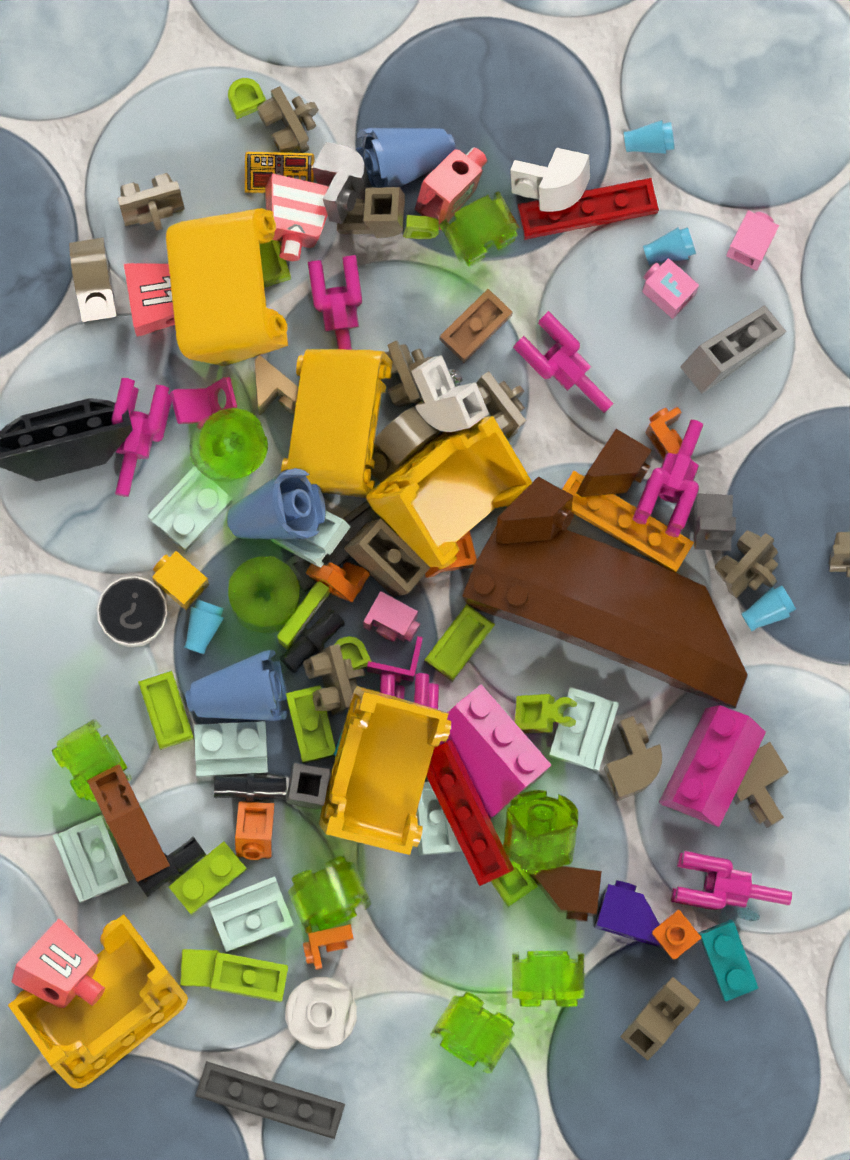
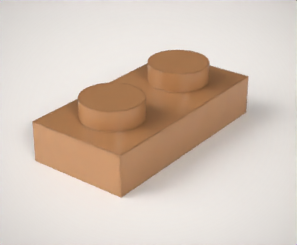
M487 289L439 336V340L465 363L512 316L513 312L495 294Z

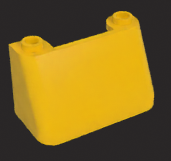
M257 208L181 221L168 227L166 231V245L176 339L181 353L186 358L227 366L288 346L285 318L277 311L266 308L259 244L268 243L274 238L276 223L273 211Z
M306 349L304 355L298 356L296 374L300 376L289 454L288 458H284L282 461L281 472L294 468L306 471L310 475L305 477L311 484H317L322 493L366 498L375 488V481L370 480L371 469L367 468L374 469L375 461L372 459L381 393H385L386 385L381 379L391 378L393 361L384 351Z
M488 416L470 428L454 432H441L366 496V499L373 511L429 567L443 569L456 561V554L459 551L456 542L495 508L508 507L532 481L495 418Z
M357 686L352 695L327 786L324 806H322L319 825L324 833L410 855L412 846L418 847L422 836L423 827L418 825L416 812L434 747H438L440 741L446 742L451 729V721L447 720L449 714L445 711Z
M124 914L118 919L109 922L104 927L100 937V942L105 949L97 954L99 961L92 979L105 987V991L96 1004L91 1006L76 995L65 1008H58L26 990H22L16 999L8 1004V1007L50 1066L74 1089L85 1087L179 1014L188 1001L187 994Z

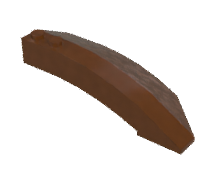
M496 525L473 567L462 595L470 607L569 642L664 681L670 686L736 709L748 674L706 586L636 555L569 530H560L551 540L500 544L496 542Z

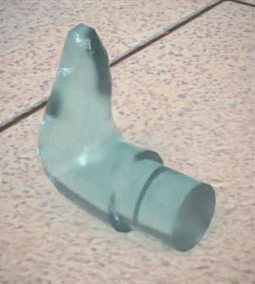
M726 904L720 913L718 922L721 924L728 920H733L736 923L737 918L756 921L760 919V915L747 907L742 908Z

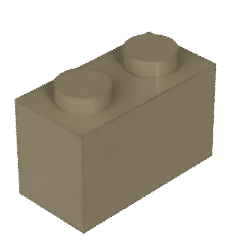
M381 518L365 523L344 547L392 597L408 594L430 569Z

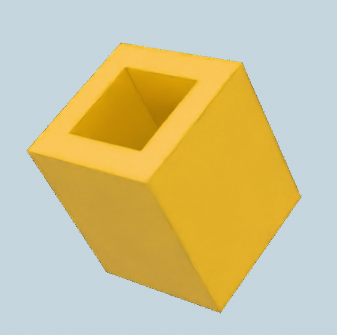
M177 551L171 557L167 554L164 555L153 568L155 572L152 576L154 583L185 610L209 586L208 578Z

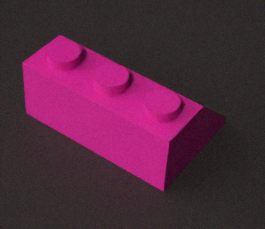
M482 684L447 712L449 714L447 720L451 721V729L447 741L452 739L490 820L540 779L552 766Z
M720 705L706 708L659 803L719 827L766 731L748 715Z

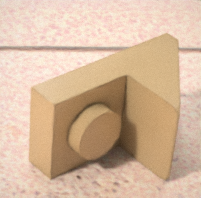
M259 355L255 359L259 415L268 408L277 396L280 397L278 400L280 405L294 415L298 386Z

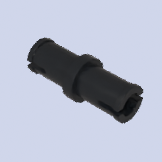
M329 608L310 629L305 628L300 632L301 637L284 654L279 656L280 660L291 672L296 673L305 660L310 658L315 652L319 653L325 649L324 644L345 625L344 620L333 609Z
M247 774V777H220L215 775L214 798H244L246 802H253V799L286 800V778L254 777V774Z
M194 836L168 856L164 853L170 866L137 882L147 897L151 896L150 894L171 879L177 880L180 878L182 871L206 856V853Z

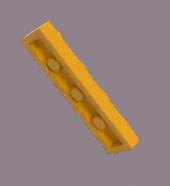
M573 470L562 490L573 495L572 511L575 515L662 567L675 573L678 571L694 544L692 540L682 534H679L677 538L666 534L667 525L651 516L648 517L646 524H639L633 521L637 508L615 494L579 496L576 492L584 476Z

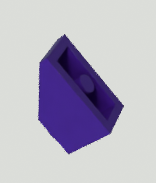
M616 880L615 886L608 884L605 887L594 928L662 948L652 935V931L660 924L645 896L635 892L637 886Z

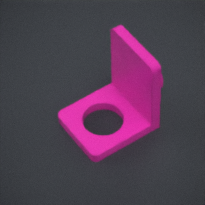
M223 377L207 388L174 389L170 392L178 424L215 423L237 410L230 377ZM220 389H223L226 394L224 408H221L218 403Z
M417 636L410 670L368 661L367 672L379 674L380 680L382 675L395 676V684H400L401 679L414 682L423 637Z

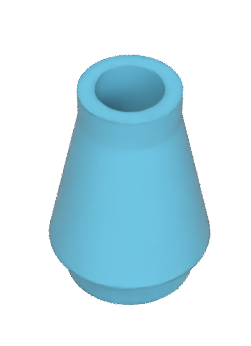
M663 120L638 129L624 132L626 152L667 154L666 150L675 149L671 122L663 123Z
M677 227L650 244L643 246L649 266L655 263H664L668 258L673 262L689 260L688 256L696 254L688 227L681 230Z
M781 585L776 589L771 587L741 615L750 630L754 631L765 625L789 618V613L796 610V607Z
M197 599L195 606L190 608L187 640L184 648L205 654L208 644L224 619L221 617L224 608Z

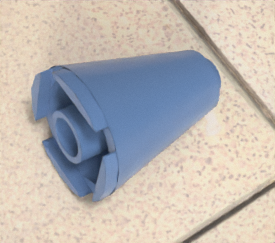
M442 128L360 129L357 133V139H363L362 147L356 148V151L363 158L370 184L374 188L401 187L433 171L456 149L452 135L447 134Z
M297 468L285 470L234 504L228 511V527L240 539H307L315 536L319 532L316 531L319 524L324 523L326 516L322 491L317 484L309 482L305 476L310 474Z
M263 651L192 682L191 689L186 691V702L189 711H195L197 717L285 720L288 709L281 710V701L287 700V690L280 661L273 662L271 659L276 654L275 651Z

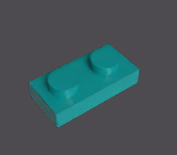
M728 920L698 932L702 937L700 939L722 999L725 1002L759 989L733 920Z

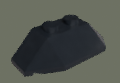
M88 398L21 415L0 431V468L35 481H41L104 465L133 431L128 409L122 414L123 422L114 425L112 424V415L115 402L103 399Z

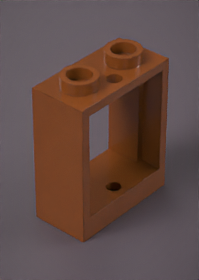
M120 764L88 779L87 782L136 881L139 882L170 866Z

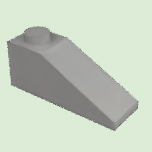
M764 305L699 345L680 368L702 394L724 380L784 335L786 331Z

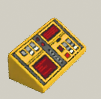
M245 152V193H265L266 185L272 174L314 183V173L312 170L314 154Z

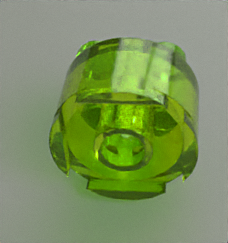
M500 191L494 193L493 200H491L489 195H486L455 212L454 215L457 220L451 222L450 225L447 219L439 225L459 262L465 261L468 267L485 259L488 249L496 246L499 251L516 241L515 238L518 236L517 231L520 229Z
M240 408L219 410L205 417L196 425L192 432L189 445L190 461L204 476L218 482H232L250 475L262 465L268 451L267 436L265 437L261 422L255 415ZM230 439L229 445L234 450L228 452L224 440Z
M262 556L245 561L235 570L229 580L228 597L232 612L242 626L256 632L269 634L282 630L299 607L300 589L296 575L287 564L274 556ZM264 589L266 592L271 591V599L265 602L262 597L258 598V591Z
M96 719L90 720L56 742L57 747L51 750L60 767H66L74 777L69 782L76 795L80 799L85 798L87 801L91 800L94 803L96 799L87 780L120 764L123 771L128 769L109 735L100 736L97 729L102 726ZM124 773L128 782L132 780L131 775Z
M543 790L526 791L516 795L511 800V805L507 808L503 847L508 857L519 864L523 872L537 874L541 870L554 869L572 863L575 853L579 815L575 804L558 794V799L548 797L547 791Z
M338 856L325 863L326 868L312 873L311 870H305L291 878L294 885L288 890V894L305 933H312L311 926L316 925L319 931L330 929L356 917L355 909L360 905H363L365 910L370 907L371 900L353 862H347L345 856Z
M527 951V958L519 959V952L512 953V998L519 999V1006L539 1007L541 1006V1000H555L556 1006L575 1007L578 1006V999L585 997L583 952H576V959L570 958L568 951Z
M465 992L463 997L453 996L430 1032V1036L434 1039L439 1035L443 1039L440 1046L462 1062L472 1067L477 1062L486 1065L483 1072L492 1073L515 1036L512 1030L515 1022L500 1012H496L494 1015L482 1007L484 1002L470 992Z

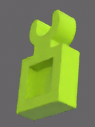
M550 694L516 696L515 723L524 734L553 732V722H558L564 727H572L576 725V720L569 716L564 717L563 713L568 707H577V702L569 697H562L555 701V698Z

